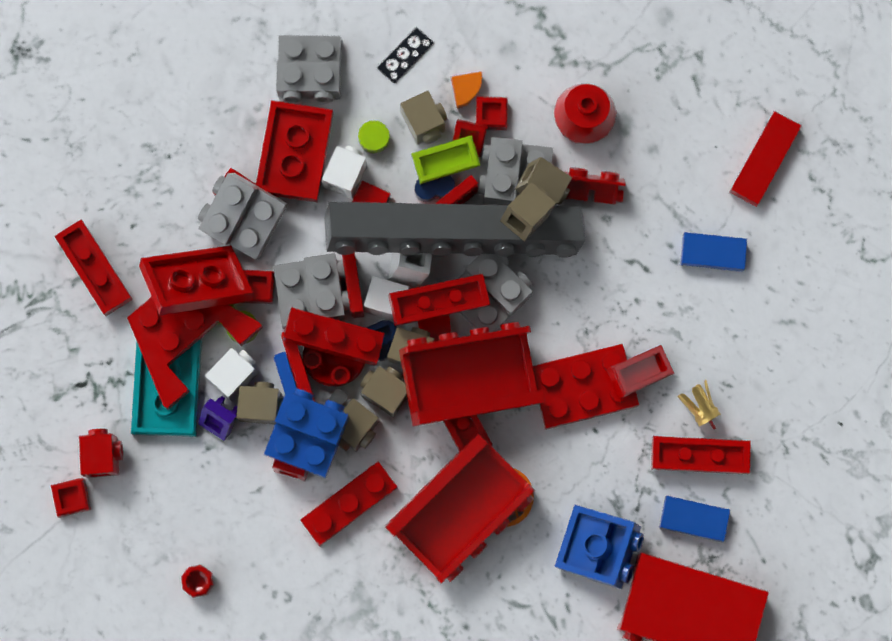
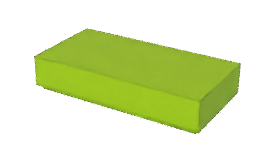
M472 135L411 153L420 184L481 166Z

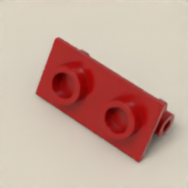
M570 167L569 172H565L572 177L567 186L570 191L566 199L588 201L589 190H595L594 202L616 205V202L622 203L624 190H618V187L626 186V182L624 179L619 178V173L601 171L600 176L589 175L587 169Z

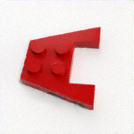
M152 297L127 317L162 404L167 410L172 408L190 392L169 366L212 328L221 323L241 347L263 328L258 321L230 305L159 315Z

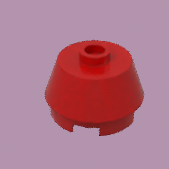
M577 84L566 89L559 96L554 108V118L561 133L575 143H594L606 137L612 130L616 121V107L610 95L602 88L592 84Z

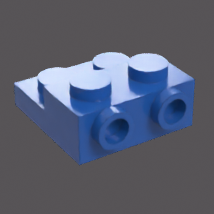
M296 388L294 394L286 391L274 421L276 424L264 455L326 478L348 423L349 415L343 412L345 407L336 402L326 400L325 405L312 401L314 395Z
M574 505L554 567L622 590L623 583L628 584L633 576L634 565L630 564L633 552H639L643 545L644 534L640 533L641 526L626 519Z

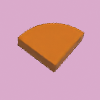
M482 71L451 77L457 109L470 104L479 93L482 85Z

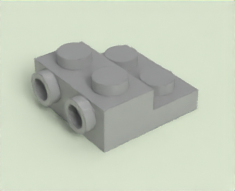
M279 35L276 78L278 98L290 103L301 102L302 99H314L316 102L329 103L333 99H340L341 36Z
M491 137V144H484L482 163L488 164L487 175H480L478 193L484 194L483 204L509 205L520 194L515 188L528 164L539 157L551 163L553 148L522 144L523 140Z
M227 173L226 177L220 176L212 189V192L216 194L212 204L207 203L201 209L198 220L202 223L198 229L225 245L230 244L257 260L263 253L288 203L236 173Z
M335 253L305 257L304 261L273 265L283 329L286 327L291 307L336 320H346L344 310H350L348 292L341 291L340 280L346 279L343 260L337 261Z
M480 254L465 268V272L459 277L484 275L490 305L459 312L475 329L489 327V332L497 331L500 325L504 324L532 296L533 291L529 288L532 282L521 271L515 274L507 266L510 263L507 257H499L495 254Z

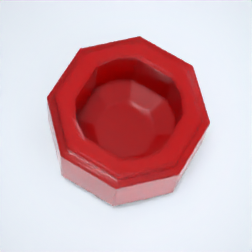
M203 565L188 567L181 577L183 591L194 598L208 595L214 586L213 573Z

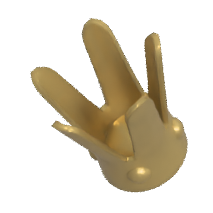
M707 380L704 381L708 398L700 384L692 388V393L699 408L685 394L677 396L694 415L699 427L709 422L712 428L716 429L712 419L721 415V413L713 404Z

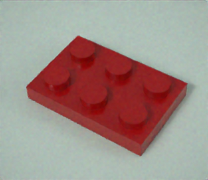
M271 100L256 186L274 196L318 203L334 114L333 110Z
M231 245L144 257L140 260V270L159 315L248 302L252 299L253 291Z
M623 344L533 366L537 390L543 389L545 399L544 403L539 404L545 430L639 406L636 392L619 399L606 369L627 360Z

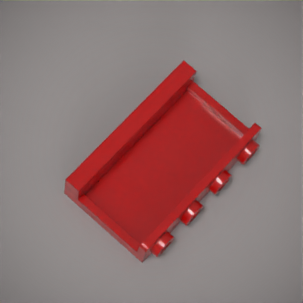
M512 322L500 325V331L489 332V327L469 330L470 336L458 337V332L438 335L439 341L427 343L426 337L407 340L408 346L399 349L413 427L544 403L543 389L537 390L527 334L531 332L530 326L520 327L519 322Z
M477 433L386 524L385 528L394 537L396 536L436 576L440 583L446 578L451 582L463 571L464 567L461 563L469 555L473 559L476 558L487 546L484 541L493 532L499 535L510 524L511 521L508 517L516 509L522 512L533 501L534 498L531 494L535 490Z
M645 553L637 555L634 566L636 567L621 622L618 623L617 630L624 632L623 639L629 641H643V638L651 641H756L769 594L768 591Z

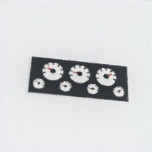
M416 27L377 69L395 84L434 42Z

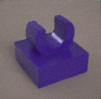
M221 396L216 401L211 398L203 406L198 424L225 441L232 432L238 406L236 405L229 411L223 407L225 397Z

